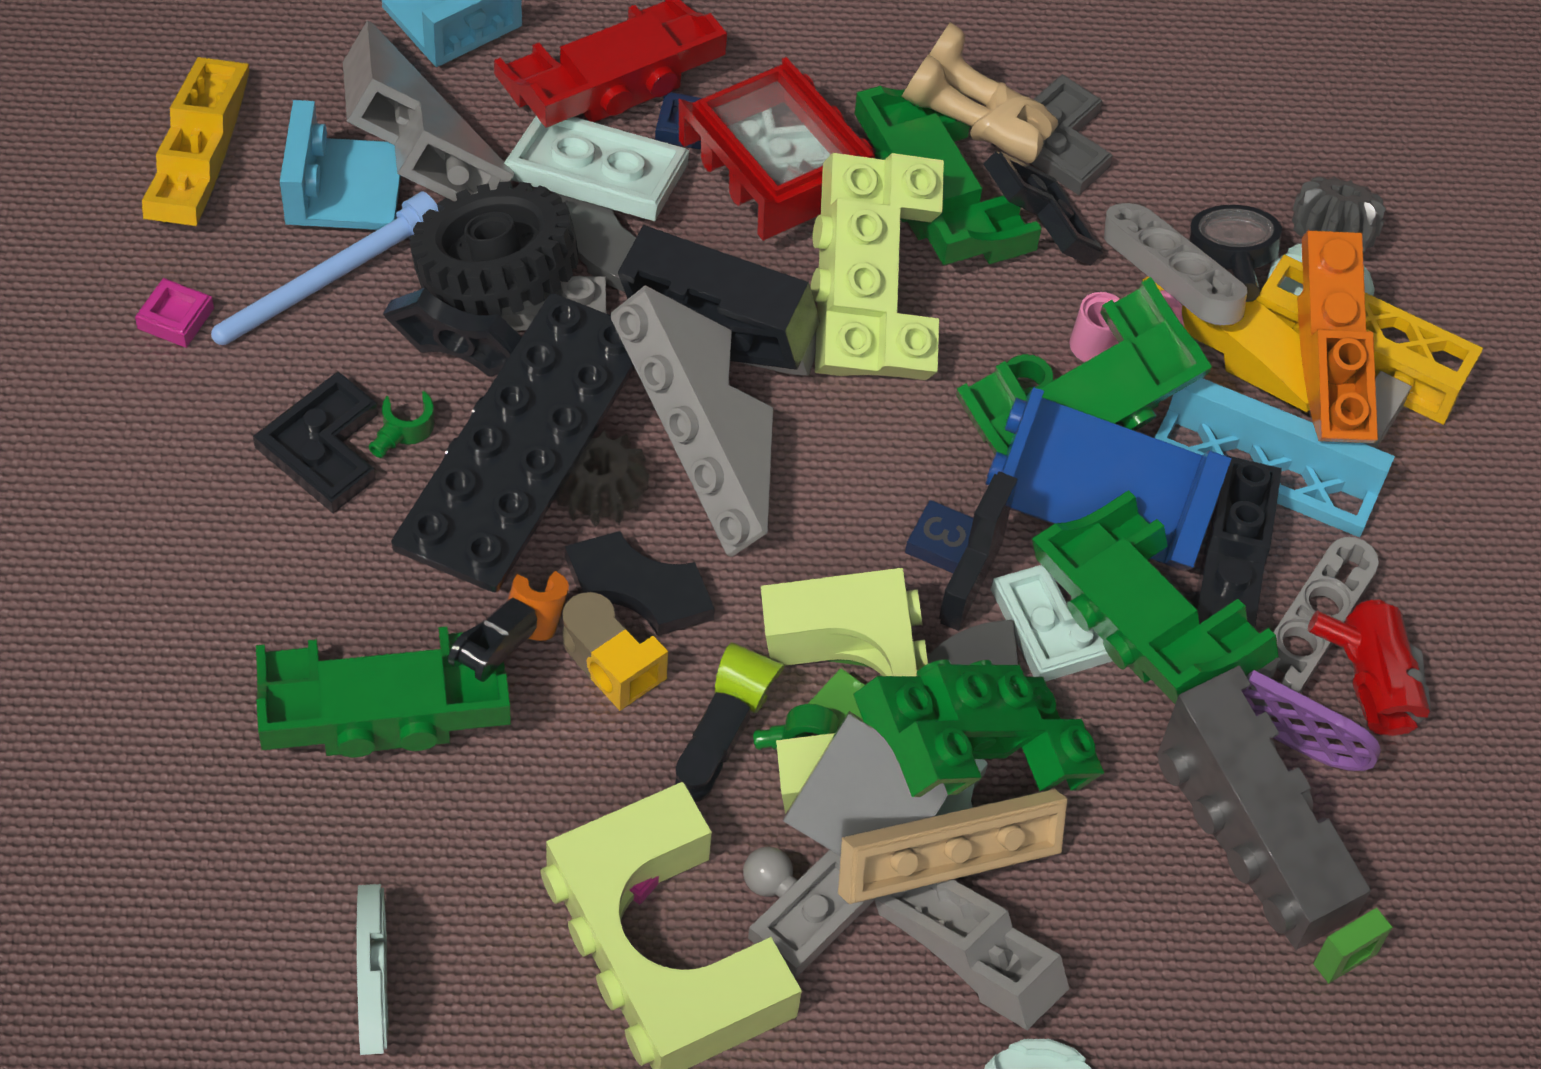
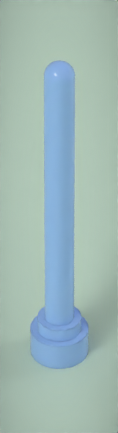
M424 191L404 201L402 209L396 213L397 219L215 325L211 331L213 341L218 345L229 344L404 239H410V236L414 235L413 228L416 223L423 222L422 215L429 209L438 211L437 204Z

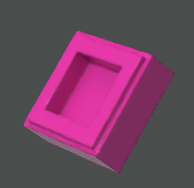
M163 278L135 316L137 329L187 348L214 310L212 296Z

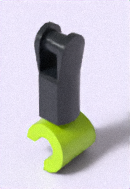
M733 642L727 646L716 675L715 695L694 731L692 739L676 764L677 778L675 785L684 782L694 802H699L710 794L723 768V763L727 762L750 719V711L757 713L762 708L768 697L765 694L772 682L783 671L784 664Z

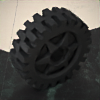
M511 181L499 182L495 190H490L489 184L477 186L478 193L472 195L467 189L456 193L457 201L453 202L445 198L438 202V211L429 209L422 215L423 222H417L413 228L414 235L410 236L411 254L421 288H426L442 302L461 311L465 309L467 313L481 315L483 310H487L489 315L499 314L502 316V308L510 307L512 313L524 310L523 302L530 301L535 306L545 301L544 292L556 294L561 290L560 281L568 282L573 276L572 269H577L579 253L569 209L557 193L550 194L549 189L541 185L533 190L531 183L520 182L513 189Z

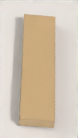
M1056 789L842 837L838 894L848 904H853L1062 853L1068 798Z

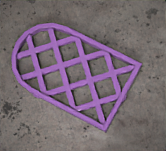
M1253 670L1246 676L1251 684L1249 687L1253 685L1256 690L1247 688L1242 692L1255 715L1258 716L1267 711L1268 715L1276 716L1279 721L1273 722L1279 732L1273 739L1331 767L1347 771H1365L1375 766L1381 748L1376 738L1368 730L1256 670ZM1250 698L1264 700L1268 706L1255 705ZM1277 702L1289 703L1295 710L1281 708ZM1288 718L1300 719L1306 726L1292 724ZM1315 722L1328 723L1332 729L1319 728ZM1300 734L1314 736L1317 742L1304 740ZM1326 738L1340 739L1343 745L1330 744ZM1353 741L1360 742L1365 748L1356 747ZM1338 754L1351 755L1352 757H1346Z

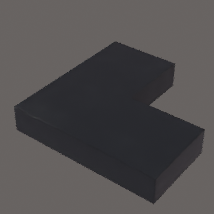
M995 151L983 163L1007 201L1036 214L1063 254L1088 265H1092L1103 254V248L1054 177L998 151Z
M337 371L253 435L254 446L334 514L376 480L374 468L343 442L378 415L377 403Z
M1000 471L997 475L994 474L974 513L967 548L945 589L939 619H941L940 624L957 631L960 630L1003 544L1018 481L1017 478Z

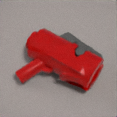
M1368 600L1358 604L1353 609V612L1346 617L1345 622L1318 610L1313 614L1307 631L1344 648L1347 657L1353 662L1355 675L1353 678L1354 691L1362 707L1367 726L1372 732L1389 736L1408 734L1418 728L1417 723H1421L1425 718H1428L1431 707L1429 688L1426 686L1423 654L1420 649L1410 644L1403 615L1398 607L1387 604L1382 600Z

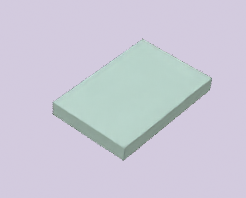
M535 116L504 164L509 166L514 172L512 181L531 183L533 187L541 185L557 194L656 221L688 165L690 150L577 117L569 118L545 128L538 117Z

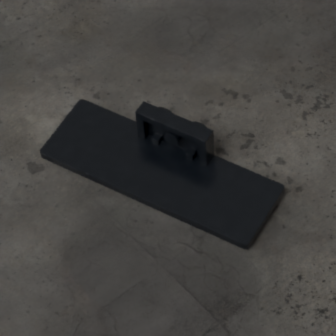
M555 293L547 297L486 394L476 402L470 419L459 436L454 438L449 444L443 461L391 540L394 552L495 593L500 590L635 368L611 320V315Z

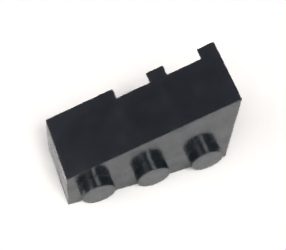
M646 225L642 226L618 271L627 299L646 285L732 330L730 361L797 370L820 323L809 282Z

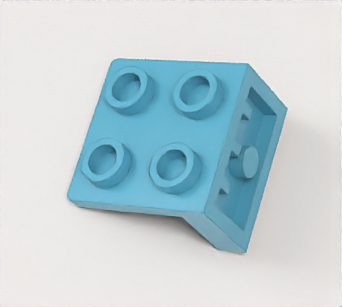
M382 0V8L435 67L443 65L522 26V0Z
M293 100L280 176L285 225L378 230L395 220L401 175L397 174L395 146L384 141L327 138L326 124L317 123L315 101Z

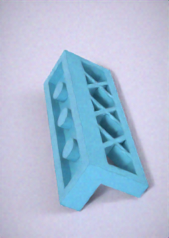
M1203 378L1173 394L1169 410L1155 436L1156 439L1200 455L1205 454L1209 450L1224 455L1223 452L1237 448L1249 453L1254 462L1282 468V471L1290 470L1302 475L1307 487L1293 490L1280 483L1277 504L1359 538L1395 458L1394 455L1364 443L1318 441L1312 422ZM1175 424L1197 432L1203 443L1188 447L1169 439V436ZM1342 491L1363 500L1358 514L1354 515L1335 507L1328 495Z

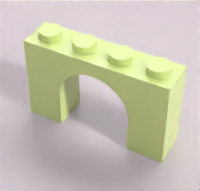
M903 568L761 586L766 641L770 659L787 666L826 660H851L873 668L882 676H916L917 671L928 664L925 640L913 641L911 626L922 625L918 589L906 591ZM835 733L776 740L781 794L785 814Z
M680 782L546 841L547 866L540 870L544 886L555 904L564 901L573 918L568 921V927L579 953L583 957L592 954L601 973L596 975V980L604 1001L612 1011L620 1007L630 1027L625 1029V1036L633 1056L639 1065L642 1066L649 1063L652 1069H688L796 1018L802 993L772 937L711 965L689 970L672 969L658 965L642 956L627 939L622 929L621 919L628 905L634 899V894L630 891V888L659 876L660 883L709 861L712 832L684 782Z

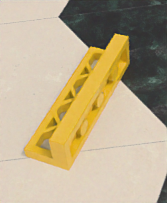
M1284 254L1262 287L1256 301L1264 305L1299 334L1298 296L1279 286L1285 277L1303 284L1302 262ZM1365 293L1366 331H1372L1374 337L1375 379L1380 371H1383L1411 385L1412 388L1404 407L1444 425L1483 348ZM1394 327L1403 331L1410 342L1395 343L1385 338L1381 329ZM1445 351L1464 361L1458 371H1454L1436 362L1431 353Z

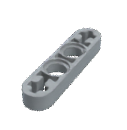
M1132 203L1116 204L1109 207L1106 211L1104 239L1109 245L1148 277H1151L1154 282L1201 320L1215 325H1230L1241 321L1244 317L1247 287L1240 280L1150 209Z
M1343 537L1330 545L1273 632L1277 638L1279 657L1257 672L1272 679L1278 668L1286 673L1281 684L1300 694L1302 693L1333 644L1307 631L1308 624L1316 612L1310 605L1309 599L1315 596L1330 598L1339 608V613L1331 617L1345 622L1346 617L1353 612V609L1358 605L1369 588L1379 564L1378 555L1370 544L1356 537ZM1349 560L1358 566L1352 570L1344 584L1336 578L1342 565H1345ZM1289 636L1304 638L1312 646L1313 653L1308 656L1294 655L1285 648L1283 639ZM1253 685L1248 688L1251 690H1256V688ZM1250 698L1255 705L1268 706L1264 700ZM1277 702L1284 709H1291L1293 707L1289 703Z

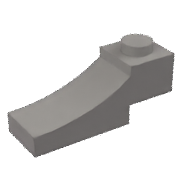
M953 879L874 898L880 916L908 933L945 962L978 994L982 1004L1026 1030L1069 990L1060 954L1014 929L1008 910Z

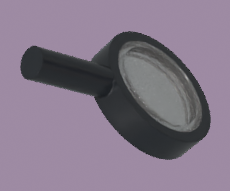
M1220 205L1207 208L1194 216L1190 225L1189 241L1223 268L1232 269L1233 276L1247 287L1246 302H1251L1260 294L1254 268L1272 262L1279 255L1282 226L1273 215L1261 209L1244 205Z

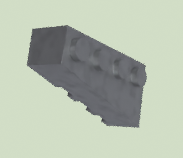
M1239 665L1178 696L1157 753L1158 762L1166 780L1173 786H1179L1191 803L1195 819L1202 830L1207 834H1213L1227 853L1228 863L1234 875L1242 883H1248L1262 902L1264 914L1269 924L1276 932L1285 934L1292 946L1297 950L1356 919L1371 890L1330 819L1322 818L1318 821L1312 813L1313 800L1309 791L1311 787L1299 767L1291 770L1287 769L1272 740L1279 732L1267 711L1256 716L1242 692L1251 684Z

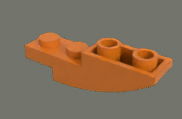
M1308 230L1302 237L1303 291L1297 297L1303 373L1318 441L1375 443L1378 441L1374 337L1372 331H1366L1362 233Z

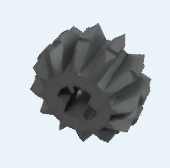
M1335 176L1330 179L1315 177L1311 181L1303 183L1301 192L1296 196L1292 209L1294 210L1292 218L1294 223L1293 230L1300 236H1304L1308 230L1362 233L1363 252H1365L1366 248L1374 246L1376 237L1380 236L1385 221L1383 216L1386 208L1383 205V199L1378 194L1371 193L1368 186L1356 185L1352 180H1339Z

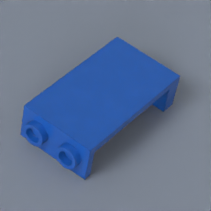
M1035 387L1027 395L1026 401L1015 398L1004 430L1014 433L1006 455L996 452L985 484L989 485L994 474L997 475L999 471L1018 479L1011 506L1012 510L1051 524L1070 522L1097 511L1129 490L1136 497L1138 513L1149 524L1158 519L1165 527L1168 547L1150 559L1181 571H1187L1194 567L1232 458L1210 450L1200 455L1042 398L1044 391Z

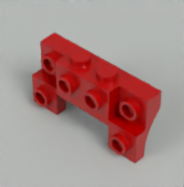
M665 0L641 11L636 5L628 7V20L560 46V63L538 42L533 44L532 54L507 64L501 57L495 59L494 74L519 108L529 105L545 128L582 113L588 121L597 122L609 116L619 115L628 108L655 97L665 96L672 90L680 88L682 72L726 54L727 32L711 13L702 14L696 12L681 0Z

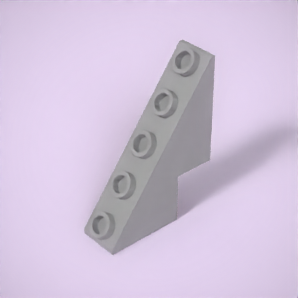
M367 20L343 61L347 122L395 146L397 174L452 201H457L456 193L467 189L472 195L478 193L477 186L489 184L490 190H495L499 182L511 181L514 172L510 167L504 164V161L380 30Z
M645 285L611 312V320L726 554L732 557L768 533L773 407L728 385L732 330Z

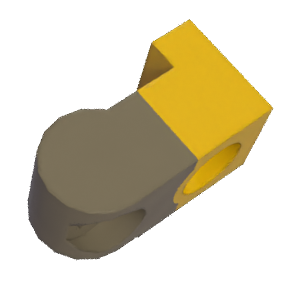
M593 592L580 593L573 596L565 604L563 609V646L567 653L575 660L576 664L619 711L667 679L668 650L654 636L639 644L615 619L614 607L606 597Z

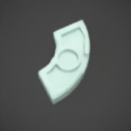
M381 884L358 885L357 993L360 1055L384 1054V1049H387L388 1042L387 931L384 888H381Z

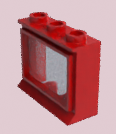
M787 57L782 58V64L693 103L679 98V142L686 147L701 140V160L708 172L724 166L729 169V193L737 206L753 199L758 203L757 234L763 241L821 215L823 162L832 153L875 158L873 149L868 141L864 138H859L845 123L840 110L834 105L830 106L816 90L812 79L806 73H801Z

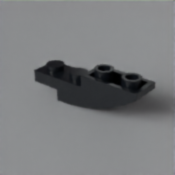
M1226 455L1232 459L1211 516L1194 607L1197 609L1200 624L1236 599H1239L1246 606L1247 621L1255 628L1264 566L1271 546L1282 468Z

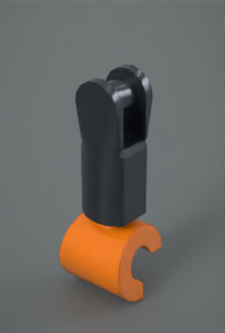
M554 571L549 576L545 592H537L530 588L527 578L517 574L513 580L508 600L479 625L463 632L457 638L449 653L448 663L454 667H458L461 664L475 671L476 679L485 682L500 664L527 639L546 641L553 638L569 591V584L566 578L557 571Z

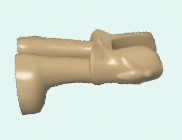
M950 22L930 54L927 55L916 71L902 97L915 106L930 108L971 126L970 135L973 140L987 141L1027 164L1032 163L1042 150L1043 140H1046L1057 128L1058 120L1043 104L1030 97L1021 95L1007 87L1003 82H997L986 77L967 64L962 56L965 33L961 28ZM968 97H970V98H972V99H974V100L980 102L981 104L985 105V107L982 106V105H980V104H978V103H976V102H974L973 100L969 99Z

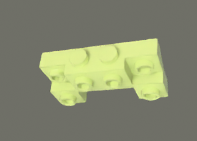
M832 153L823 162L821 215H818L813 228L814 248H819V268H816L813 273L811 291L814 301L817 302V312L820 318V323L816 329L815 373L836 376L879 375L927 380L938 372L939 318L897 313L900 218L932 222L942 213L944 160L891 153L885 160Z

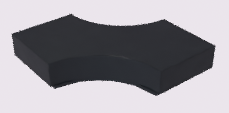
M426 288L391 300L383 312L385 318L421 353L442 352L456 356L471 363L488 377L499 374L522 338L499 314L476 315L458 310L436 298Z
M621 531L565 546V559L579 594L587 592L601 594L610 600L611 604L620 605L635 611L647 620L658 636L714 620L715 608L695 562L667 564L651 560L633 549L627 543Z

